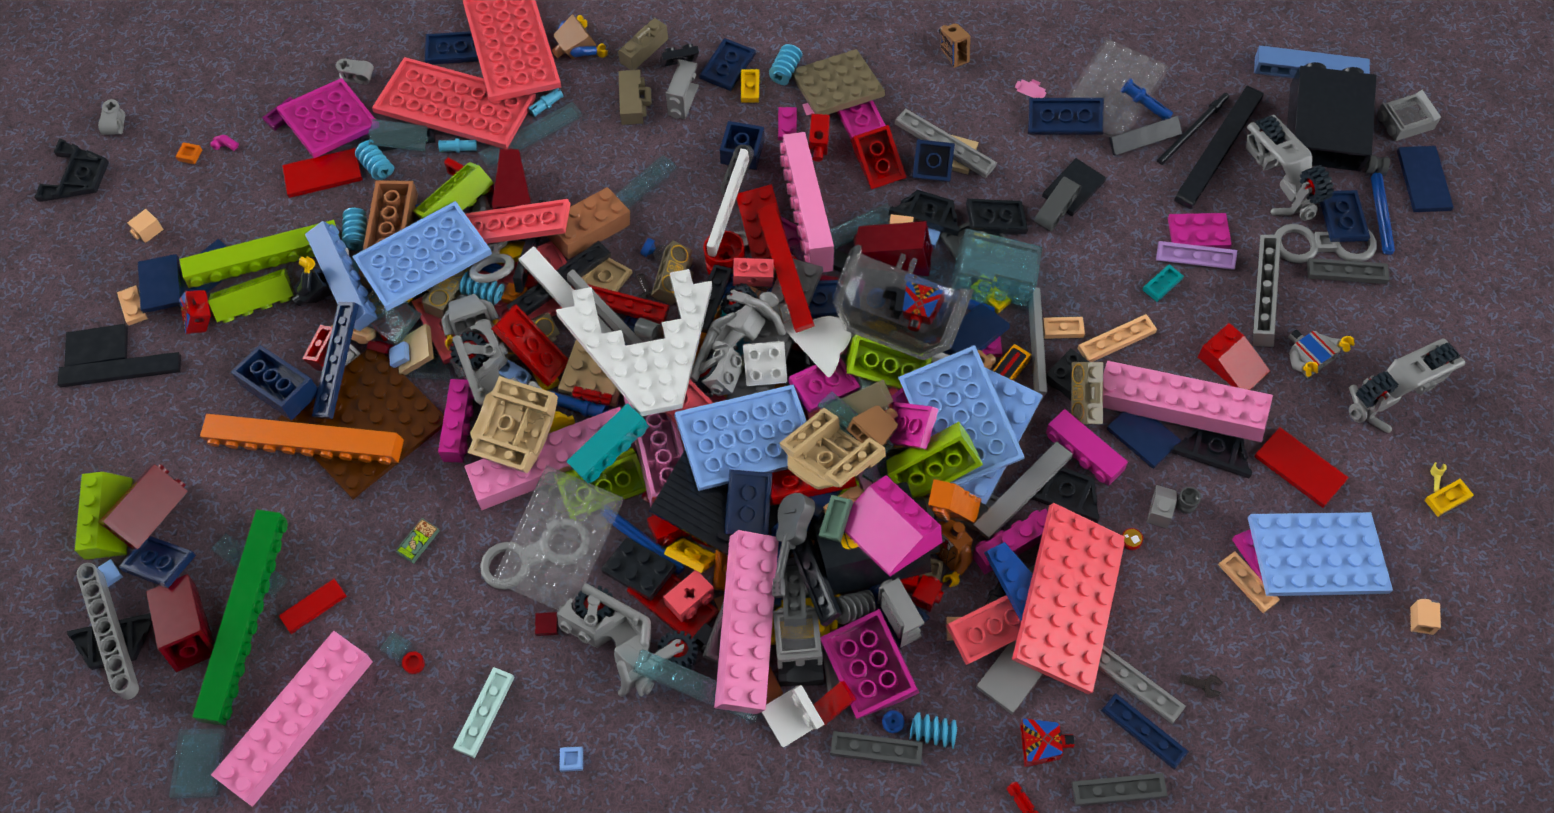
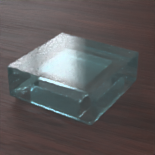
M392 631L380 650L393 659L400 661L412 643Z

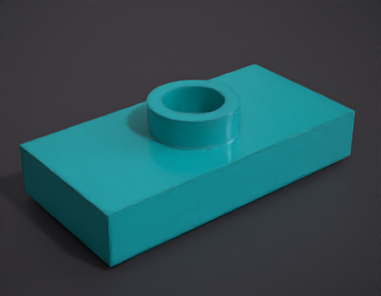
M1169 264L1151 279L1142 290L1158 302L1183 280L1184 275Z

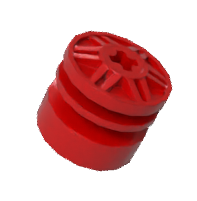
M724 231L715 257L709 256L707 251V243L710 236L704 242L703 250L708 275H710L714 264L733 269L734 258H746L742 238L732 231Z

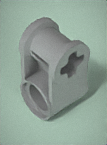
M346 58L340 59L336 63V68L340 72L339 77L343 78L345 82L369 84L374 69L371 63Z
M107 100L102 105L101 117L98 123L99 131L102 135L123 133L125 112L119 108V103L116 100Z

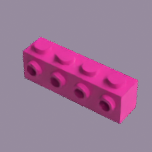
M450 379L438 449L443 462L463 463L464 454L467 453V436L470 435L471 428L469 423L470 417H473L472 405L473 400H475L468 380Z
M1066 409L1048 424L1046 430L1048 438L1054 443L1058 442L1073 454L1072 456L1079 461V464L1084 469L1091 471L1099 482L1109 486L1125 470L1128 461Z
M1046 508L1040 512L1038 510L1032 512L1028 519L1024 521L1018 520L1007 531L1001 530L993 536V539L981 541L976 545L973 559L984 575L993 570L984 554L987 550L1005 542L1018 556L1041 542L1048 513Z

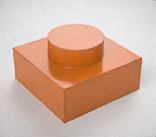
M183 142L175 157L180 162L195 165L202 152V148L199 145Z
M509 282L501 297L502 302L511 303L528 291L527 287L524 288L522 293L515 292L514 284Z

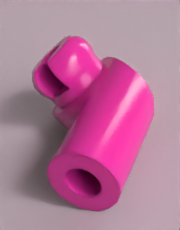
M219 135L213 138L210 145L215 150L220 149L221 146H227L235 151L239 143L227 135Z

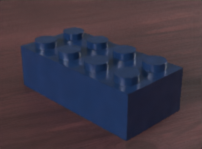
M261 345L254 349L231 371V374L241 387L291 421L317 396L318 388L310 377Z

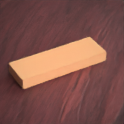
M1236 551L1218 564L1262 613H1265L1280 601L1278 596H1266L1263 582Z

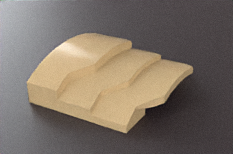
M499 376L493 391L486 394L479 416L470 432L473 441L468 453L511 469L528 473L536 462L548 437L556 411L558 396L553 392Z
M825 408L821 409L779 443L780 447L788 455V469L801 480L818 490L832 486L842 487L852 477L858 476L866 468H872L886 456L885 447L870 437L861 443L841 430L839 417Z

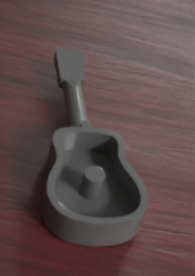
M793 493L786 496L778 509L776 540L782 542L772 586V596L776 598L785 597V579L783 578L789 550H794L796 545L804 542L807 535V527L815 510L814 500L801 493Z

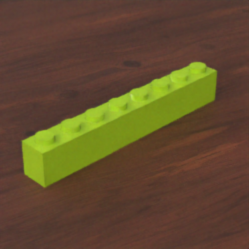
M334 220L326 222L330 225L333 224L336 227ZM318 224L181 258L179 260L183 278L189 288L199 287L203 284L218 282L222 279L237 277L249 272H257L261 269L276 267L288 262H295L300 260L301 257H315L305 234Z

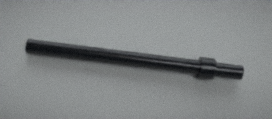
M1223 93L1217 100H1214L1209 105V108L1157 159V162L1163 165L1214 113H1217L1222 108V105L1229 99V94Z

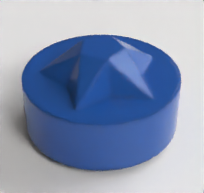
M647 238L640 251L642 256L647 258L648 255L654 253L656 249L654 245L655 240Z
M889 710L882 717V725L887 732L898 733L904 727V717L897 710Z

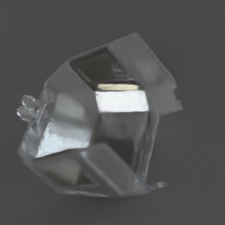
M860 245L851 248L837 283L833 302L844 330L920 360H926L951 349L974 290L952 289L912 274L917 263L915 258L910 261L908 271L901 270L906 259L905 254L900 255L897 266L894 267L862 254V246ZM911 282L941 289L944 291L945 299L932 324L921 323L919 331L915 332L907 328L910 320L904 318L903 311L899 319L891 318L892 310H889L891 299L882 298L886 286H897L905 290L906 283Z

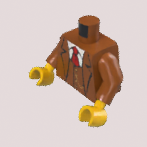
M951 519L947 523L945 521H937L941 525L942 543L939 544L940 552L935 553L954 571L952 574L943 577V582H947L951 578L952 583L949 587L959 584V575H963L973 560L971 551L972 538L965 532L963 523Z

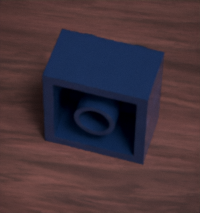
M728 121L720 147V163L729 165L736 147L742 144L749 145L754 151L749 169L757 170L765 141L764 127Z
M917 139L912 177L950 181L955 143Z

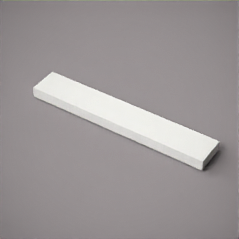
M740 149L707 243L708 255L712 257L716 256L749 162L746 149Z
M534 246L519 258V262L562 308L575 306L572 296V290L574 289ZM598 316L601 333L612 332Z

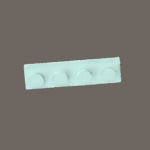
M493 667L453 746L455 751L472 758L476 757L515 678L514 675Z

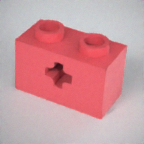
M734 258L733 286L743 283L748 286L772 287L774 259Z
M695 570L664 596V602L675 616L683 622L686 618H692L699 607L711 602L714 588L700 572Z

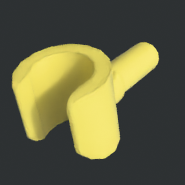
M1435 462L1430 470L1432 476H1434V492L1440 490L1441 476L1447 469L1445 464L1442 465L1441 469H1438Z

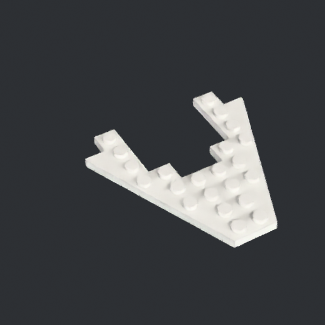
M689 269L670 273L681 319L662 322L664 339L625 346L622 330L601 333L591 287L572 290L575 306L556 309L557 317L641 416L683 408L712 292V281L693 284Z

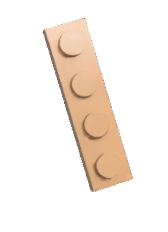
M1147 314L1079 344L1077 349L1089 362H1094L1155 334L1157 328Z

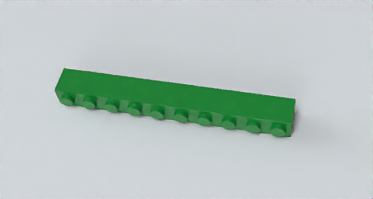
M257 509L255 511L192 716L199 722L225 726L227 720L231 718V706L239 692L238 683L240 677L245 672L244 663L246 656L251 651L252 636L256 633L258 627L257 619L263 611V599L265 593L269 591V579L271 573L275 570V559L277 553L281 550V539L288 526L287 519L279 512Z

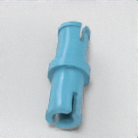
M559 88L554 89L546 96L542 95L539 101L528 107L533 117H536L545 109H550L552 104L564 97L561 90L558 91Z
M459 138L455 140H439V152L456 151V153H460V151H477V141L460 140Z

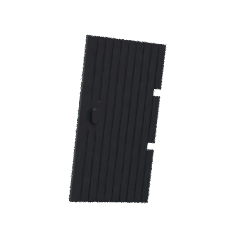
M684 450L649 512L728 556L729 539L732 535L725 534L728 484L698 491L686 451ZM780 504L770 505L769 536H771V528L778 523ZM791 549L789 550V553H788L787 562H788V560H789V558H790V556H791V554H792Z

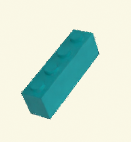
M627 403L566 462L589 485L592 481L597 480L600 474L608 466H611L622 452L627 451L638 437L643 436L649 425Z

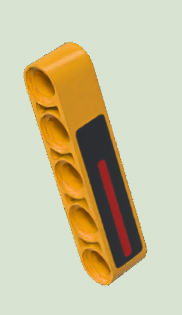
M1014 344L993 371L1014 381L1025 368V365L1028 364L1032 354Z

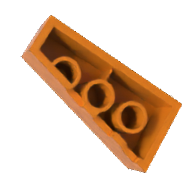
M933 480L928 506L938 517L937 519L949 521L950 518L971 523L977 521L981 498L970 494L969 491L964 490L957 484Z

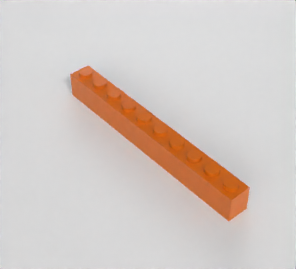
M206 414L200 437L207 441L208 445L219 447L221 444L233 449H237L240 446L252 451L260 448L271 453L279 450L290 455L298 452L309 457L317 454L328 459L336 456L347 461L355 458L367 463L375 460L386 465H390L391 462L399 463L404 439L394 432Z

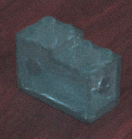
M966 228L957 251L950 294L959 298H967L988 303L990 298L999 301L1009 299L1011 303L1027 306L1037 286L1042 247Z

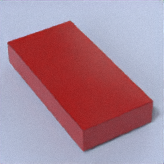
M841 681L813 705L824 724L827 725L851 705L856 698L845 681Z

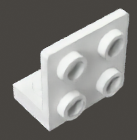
M784 341L743 345L747 386L787 383Z
M797 685L766 704V710L762 712L782 747L789 745L809 731L825 725L802 685Z

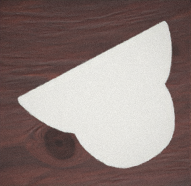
M825 316L814 319V327L796 333L792 322L784 323L785 330L828 378L831 377L838 365L840 353L846 349L851 340V332L847 325L837 317Z

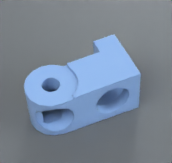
M510 360L499 370V374L507 379L514 377L523 384H528L532 378L529 372Z

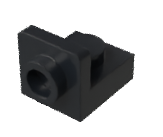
M886 286L882 294V298L891 299L889 310H892L891 318L899 319L903 311L905 290L897 286Z

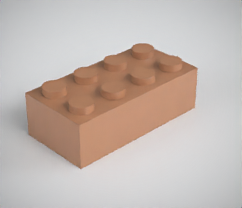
M606 187L570 207L565 233L548 235L547 237L567 259H570L597 241L601 242L629 226L630 210Z

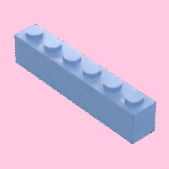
M1259 45L1255 55L1254 73L1294 78L1300 65L1305 66L1308 63L1318 62L1324 64L1326 69L1343 70L1348 67H1358L1364 73L1370 74V59Z
M322 221L305 234L337 304L338 302H355L359 304L354 329L361 331L378 318L375 313L376 308L367 296L368 291L361 284V277L352 265L353 260L345 250L346 245L340 240L338 229L333 224L330 225Z

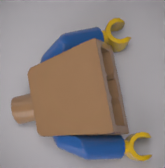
M572 14L567 20L560 23L558 30L554 33V37L559 44L551 51L557 58L566 53L571 59H575L576 57L596 54L604 58L608 55V50H605L606 46L603 43L599 44L598 48H596V43L585 29L587 27V20H584L582 15H578L576 18Z

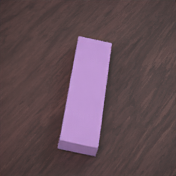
M1159 241L1156 261L1235 270L1237 250Z

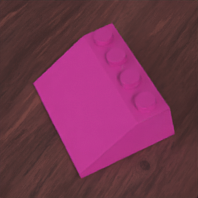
M887 475L871 484L852 504L844 530L889 576L942 543L941 525Z
M880 609L820 637L839 681H845L856 698L851 704L856 719L900 703L920 693Z

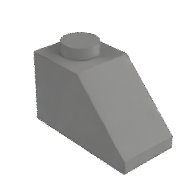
M1159 485L1155 486L1147 523L1164 528L1169 526L1177 501V491Z

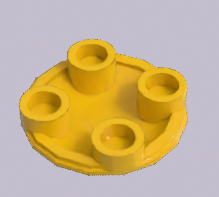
M509 242L504 248L500 249V254L509 255L515 262H518L525 242Z

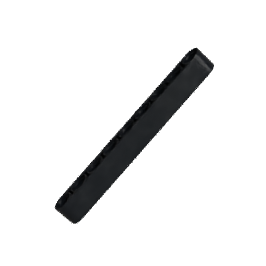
M1248 85L1246 86L1179 189L1174 202L1190 210L1193 208L1208 185L1209 180H1211L1218 169L1217 167L1224 160L1225 154L1229 152L1242 131L1241 129L1245 127L1264 95L1263 92Z

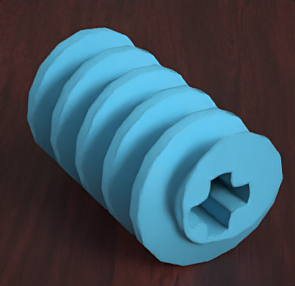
M790 44L781 47L769 70V76L774 82L784 86L789 83L792 73H794V69L802 57L801 50Z
M364 141L356 148V158L375 180H383L393 173L394 165L390 163L373 141Z
M348 208L343 212L342 241L349 250H363L367 217L365 216L366 211L360 208Z
M467 271L460 281L459 290L461 294L467 296L476 294L479 299L489 301L494 306L501 300L505 285L501 283L498 286L497 281L492 282V284L491 282H475L470 278Z
M917 712L912 720L909 740L915 734L917 742L924 736L925 743L927 744L933 738L934 745L937 746L939 741L942 740L943 747L946 748L948 743L951 742L952 749H954L957 734L956 720H952L950 725H948L947 718H943L942 722L939 723L938 716H935L931 722L929 714H926L922 720L920 712Z

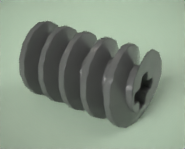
M870 590L835 597L842 613L836 619L840 624L853 622L874 612L876 609L875 597Z

